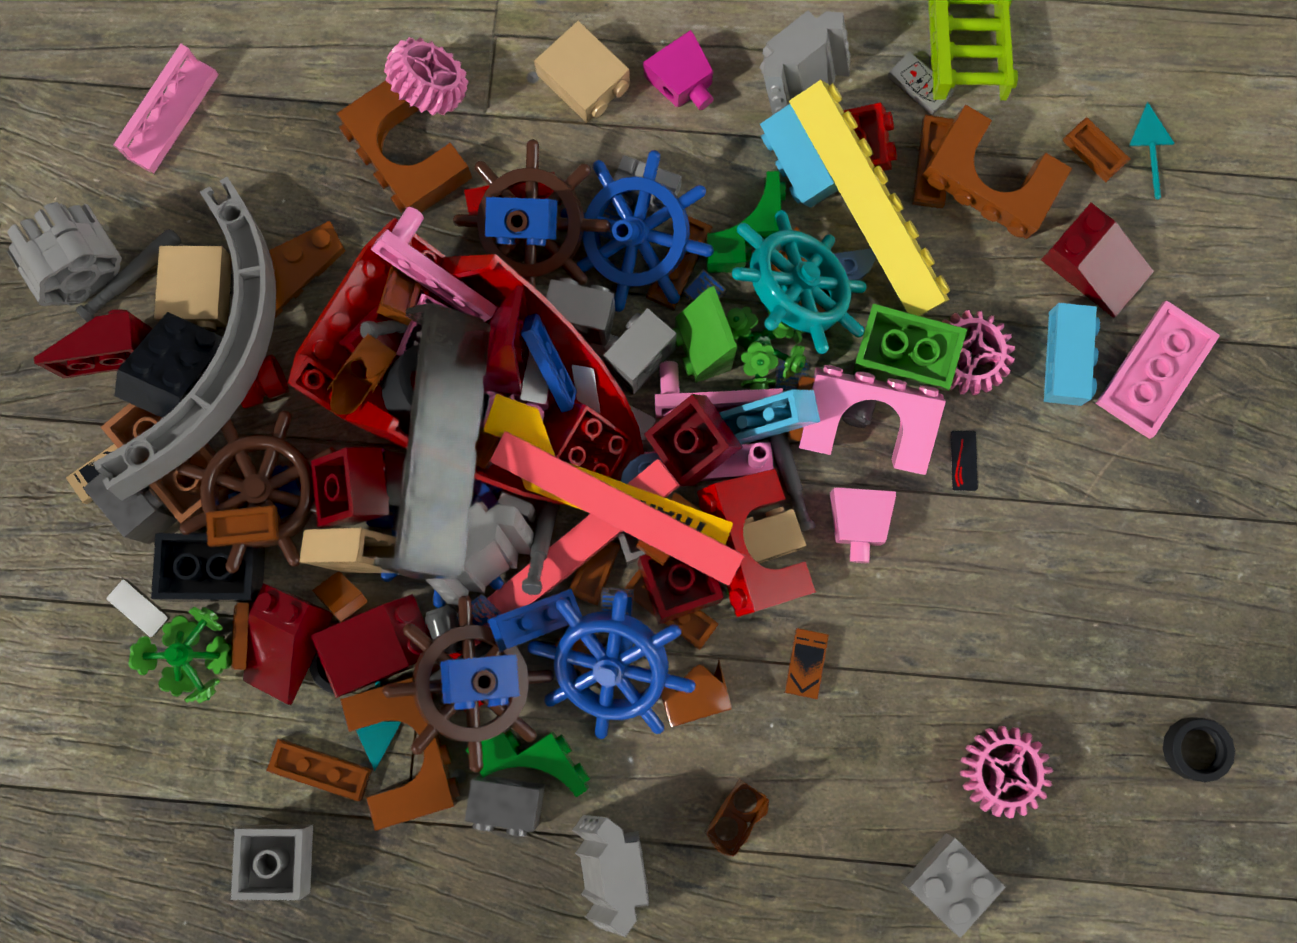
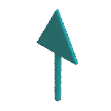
M1147 102L1128 147L1149 146L1154 196L1156 200H1159L1161 198L1156 146L1174 145L1175 143Z
M382 680L375 683V689L382 687ZM383 721L356 730L374 771L399 728L400 721Z

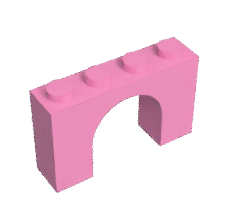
M824 365L823 369L815 368L812 390L815 393L820 422L803 428L801 441H799L800 449L831 455L838 423L843 413L857 402L879 400L894 408L900 416V428L891 459L893 467L899 470L926 475L946 403L943 395L939 393V389L927 385H920L919 389L907 387L906 382L889 378L887 382L874 380V375L865 372H856L855 375L845 374L843 369L832 365Z

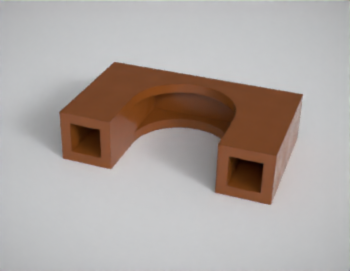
M384 81L337 113L342 122L339 129L349 143L354 140L360 147L356 152L364 164L367 166L371 163L377 170L373 175L383 189L389 187L394 195L390 198L400 213L404 212L407 207L415 208L422 213L472 179V175L468 165L451 142L424 161L414 165L395 164L383 156V143L389 131L419 110L416 106L410 107V103L406 100H399L400 94L392 92V85Z
M965 104L955 116L921 177L926 179L933 188L938 190L945 189V191L954 196L958 203L971 206L980 211L985 219L1005 226L1010 234L1027 239L1038 231L1072 168L1048 153H1044L1033 164L1019 190L999 192L991 189L979 178L974 166V155L992 120Z
M409 678L396 683L412 682L413 678ZM384 686L340 699L349 732L391 720L409 725L420 735L428 725L421 717L413 696L387 698L383 694ZM439 734L424 750L422 767L412 781L367 797L375 831L448 809L457 804L456 797L460 796L459 785L456 777L450 778L447 765L452 764L447 744L441 745Z

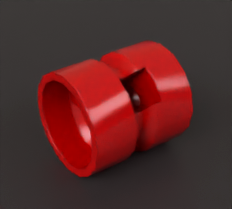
M273 355L264 358L255 381L241 403L245 409L263 403L264 396L273 399L289 392L282 368Z

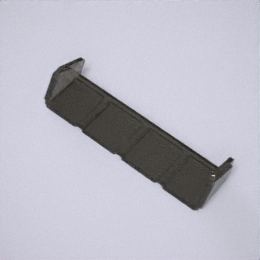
M429 303L406 308L405 316L422 325L402 495L394 558H374V566L414 579H456V576H461L465 567L469 530L467 513L472 503L477 457L475 441L479 439L484 394L482 377L486 374L491 327L488 323L484 322V319Z

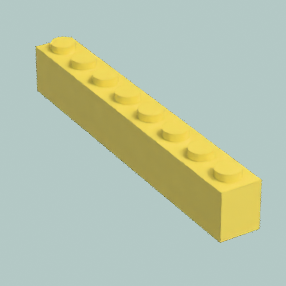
M819 80L791 99L789 103L907 313L922 316L949 301L947 293L950 292V288L942 275L938 277L935 275L931 267L935 262L927 248L925 247L921 250L916 238L919 237V233L911 220L907 222L904 220L900 212L904 207L896 193L890 195L885 183L888 182V178L879 165L877 167L873 165L869 157L873 155L869 144L864 138L859 140L854 129L858 127L855 119L849 111L844 113L839 104L842 97L833 83L828 85L823 80Z

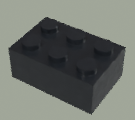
M167 312L117 369L114 396L164 418L189 394L205 373L223 337Z
M155 533L151 599L166 602H255L264 580L265 547L255 548L247 546L239 570L235 573H229L226 570V563L233 545L210 547L208 546L207 533H191L189 535L182 533Z

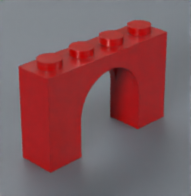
M776 469L717 482L697 491L702 512L733 523L725 545L745 555L730 585H726L729 592V600L734 608L736 617L816 593L806 561L781 569H768L752 558L744 542L743 528L748 514L753 510L768 507L785 500Z

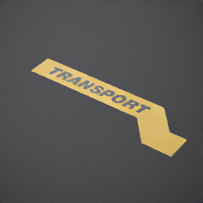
M496 394L483 431L500 438L507 431L555 456L539 410ZM571 464L705 535L726 544L733 525L732 522ZM522 478L526 490L578 508Z

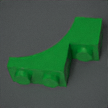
M779 171L766 172L764 193L759 204L745 220L740 222L748 224L764 239L772 233L779 231L775 214L781 210V201H785L786 197L785 182H780ZM739 224L724 231L707 233L706 244H710L714 248L713 255L706 257L707 273H730L736 267L745 268L746 262L751 260V244L745 243L747 241L738 234L737 226Z
M511 728L493 738L482 741L483 769L480 771V774L483 778L506 768L529 767L542 770L558 778L571 790L576 798L589 788L586 782L590 778L580 762L574 765L568 755L572 752V749L562 734L557 737L552 732L522 753L517 749L521 743Z

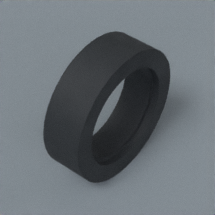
M433 344L412 346L394 361L383 375L382 396L389 414L399 420L398 426L408 436L424 445L431 447L451 446L473 430L482 419L484 398L478 380L470 368L458 356L443 347ZM412 371L425 372L444 385L455 404V420L447 421L433 415L421 404L411 385Z

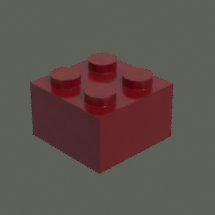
M691 394L644 433L680 487L695 486L743 448L706 395Z
M346 447L311 461L318 527L355 525L389 515V497L385 482L386 465L382 456V448Z
M647 554L639 556L637 564L658 624L720 604L724 596L719 582L711 576L672 556L669 557L664 566Z

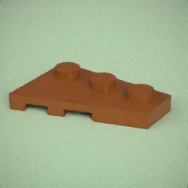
M330 221L269 250L276 281L275 318L283 311L282 308L292 298L296 299L304 291L303 288L314 277L320 276L346 251Z

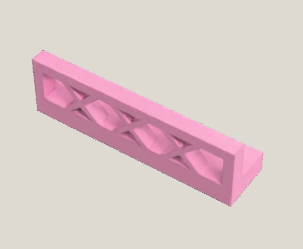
M180 44L113 145L129 161L154 174L219 74L214 68L197 60L188 47ZM134 137V140L132 141V143L130 144V146L127 147L128 144L130 143V141L132 140V138Z

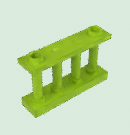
M928 0L933 100H946L950 88H954L955 85H999L1000 101L1007 100L1011 90L1016 88L1018 82V71L1013 69L1009 12L1012 0ZM950 4H994L995 18H953V15H948V7H950ZM952 31H996V45H955L954 42H950V34ZM953 58H997L998 72H956V69H951V61H953Z

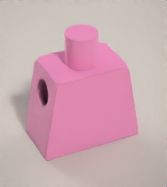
M836 487L831 490L830 503L836 543L851 544L850 562L869 563L870 545L881 546L886 542L896 492Z

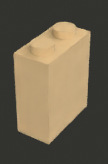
M579 21L534 60L537 76L586 123L593 117L598 118L607 109L608 103L615 97H621L630 85L629 68Z
M159 246L154 319L159 322L169 312L211 332H215L217 328H226L229 316L231 255L222 246Z
M364 528L305 529L299 562L344 573H404L408 540Z

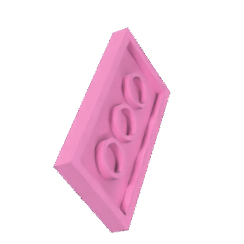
M1166 300L1160 305L1095 404L1148 439L1153 438L1220 335Z

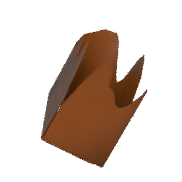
M367 333L330 384V386L332 385L331 411L341 415L351 414L357 410L371 389L375 390L397 353ZM353 361H364L368 379L361 378L353 372L351 368Z
M719 659L714 675L703 665L699 664L684 677L695 682L696 688L693 692L687 693L664 687L661 693L671 727L732 709Z
M739 779L704 831L714 847L724 855L735 856L746 843L755 823L759 822L768 813L769 799ZM741 789L751 790L757 799L755 808L748 813L740 812L734 806V796ZM722 817H731L738 824V833L732 840L724 841L716 835L715 825Z

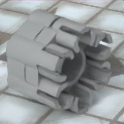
M58 202L45 205L44 208L55 226L52 225L43 210H39L34 217L44 234H42L33 219L20 221L21 226L31 240L28 242L16 224L12 225L7 232L12 240L7 253L39 305H77L107 287L106 284L118 274L122 257L89 205L84 204L82 208L80 205H74L67 209L62 203L60 205Z

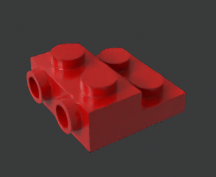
M881 102L843 110L844 113L849 111L855 119L858 127L854 131L859 140L864 138L873 152V155L869 156L875 167L879 165L883 171L892 170L891 161L897 160V151L894 141L889 142L888 131L894 130L891 111L886 112Z

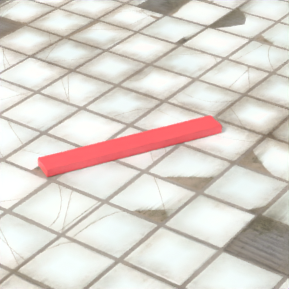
M507 431L504 432L490 459V462L728 586L745 556Z
M659 459L628 483V485L664 498L680 486ZM592 514L588 515L549 547L540 578L542 590L539 594L529 595L522 590V582L528 577L530 564H528L506 582L501 589L490 595L486 601L499 612L498 615L539 601L624 531ZM484 601L482 602L492 614H496ZM480 604L478 605L483 612H487ZM473 609L480 616H484L478 609ZM474 616L478 621L481 620L478 616ZM489 623L484 625L485 627L490 628ZM474 640L475 646L482 642Z

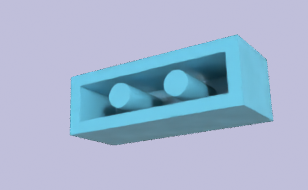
M791 104L760 123L765 133L761 136L762 140L770 151L774 150L779 159L775 161V164L783 177L788 176L792 184L789 188L790 193L798 204L802 203L811 208L838 191L836 184Z
M1058 303L1049 311L1044 402L1082 406L1094 397L1097 389V380L1093 378V367L1096 366L1099 355L1098 348H1095V336H1097L1100 329V319L1096 317V306Z
M792 389L719 412L740 444H747L820 422L814 390Z

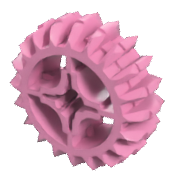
M410 37L406 41L400 40L393 50L391 49L385 63L384 72L387 74L385 81L392 85V92L400 94L399 100H406L410 103V107H418L421 113L428 110L433 116L437 112L441 115H445L447 111L453 112L464 99L469 82L465 78L467 72L460 68L461 62L454 60L452 53L445 52L443 46L440 48L435 46L433 41L426 43L422 38H419L417 41Z
M969 310L964 311L962 318L959 314L954 313L950 317V321L944 319L943 323L962 327L970 331V335L963 343L958 360L960 370L956 367L950 390L959 385L960 394L964 395L970 388L972 395H978L981 389L986 393L991 391L992 384L999 386L1003 382L1002 377L1010 374L1011 370L1007 366L1012 365L1015 359L1008 355L1015 350V346L1006 344L1011 339V334L1002 335L1000 332L1004 328V323H1000L996 327L992 324L994 322V315L989 316L987 320H983L982 311H978L973 318ZM983 337L989 342L991 347H988L983 342ZM970 346L972 349V354L976 355L972 360V357H970L971 353L967 350ZM977 364H993L990 372L982 375H972Z
M999 726L997 734L993 729H986V739L981 735L974 737L975 742L978 744L977 748L972 745L966 746V750L972 753V757L961 758L962 763L969 765V770H961L960 775L970 777L971 779L965 782L963 787L965 790L975 789L970 796L971 801L978 802L982 800L980 809L987 812L992 807V815L1000 817L1004 811L1007 818H1014L1015 810L1022 816L1027 815L1026 804L1032 809H1037L1039 806L1034 798H1047L1046 793L1041 791L1042 785L1046 787H1051L1052 785L1051 781L1044 779V774H1050L1053 770L1051 767L1043 766L1042 764L1050 757L1045 753L1037 754L1041 750L1042 744L1040 742L1031 743L1032 735L1030 733H1024L1020 737V729L1012 727L1008 733L1005 726ZM1000 745H1014L1012 751L1007 752L1003 758L998 759L989 755L991 750ZM1023 755H1025L1029 764V779L1022 772V764L1025 760ZM995 764L1007 766V770L1017 779L1004 777V772ZM983 765H985L991 773V778L988 783V785L990 786L989 789L986 788L983 781ZM1015 785L1023 789L1015 797L998 799L1001 791L1005 792L1009 786Z

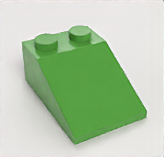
M712 286L707 288L675 317V328L672 329L677 333L676 346H682L686 357L682 358L685 371L688 376L693 374L696 383L731 371L737 350L735 339L715 287Z
M873 304L853 373H869L874 375L875 379L887 382L889 378L902 380L911 386L920 387V385H927L939 390L950 391L967 329Z

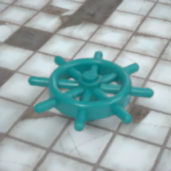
M783 210L775 214L779 231L772 233L766 239L762 238L746 223H740L737 226L738 234L751 244L755 251L750 260V268L736 267L732 270V277L738 281L753 283L754 289L765 305L766 311L768 312L769 310L771 312L765 320V327L768 330H775L782 321L792 328L811 333L815 349L819 354H825L828 351L829 346L824 331L831 328L836 322H839L857 338L864 335V327L848 314L847 310L851 301V292L864 293L867 285L864 281L848 279L842 264L830 250L835 243L833 235H825L820 242L808 234L792 230L788 215ZM778 251H785L788 260ZM771 263L775 267H777L781 272L772 271ZM821 289L829 290L830 297ZM815 302L826 312H818Z

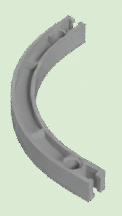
M228 177L220 180L228 193L226 196L228 200L220 205L213 197L214 191L211 187L200 191L216 217L231 253L234 272V293L225 334L205 373L189 394L170 413L135 439L93 463L96 470L106 477L102 480L106 489L121 501L162 478L183 464L208 443L242 403L258 375L268 350L276 311V281L273 263L266 241L257 223Z

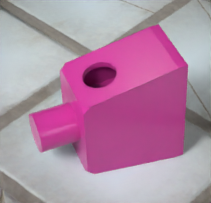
M691 30L643 62L644 77L676 107H681L692 100L699 110H703L712 103L714 98L707 88L712 85L713 70Z

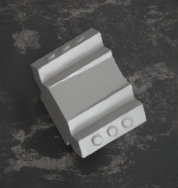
M807 10L766 43L762 52L764 59L760 69L764 76L772 115L789 105L791 99L819 80H823L828 85L832 83L835 85V75L850 76L851 55L844 14L842 12L826 11L816 19Z
M477 502L429 538L428 543L434 552L425 559L423 577L447 604L458 605L459 598L468 596L469 591L485 593V587L510 568L517 569L519 553L528 555L531 553L534 532L517 507L497 504L489 510L483 502Z
M583 815L572 831L584 839L575 854L580 857L585 889L581 895L593 903L585 918L599 929L626 937L637 921L635 908L649 905L639 831L623 833V829L607 817Z

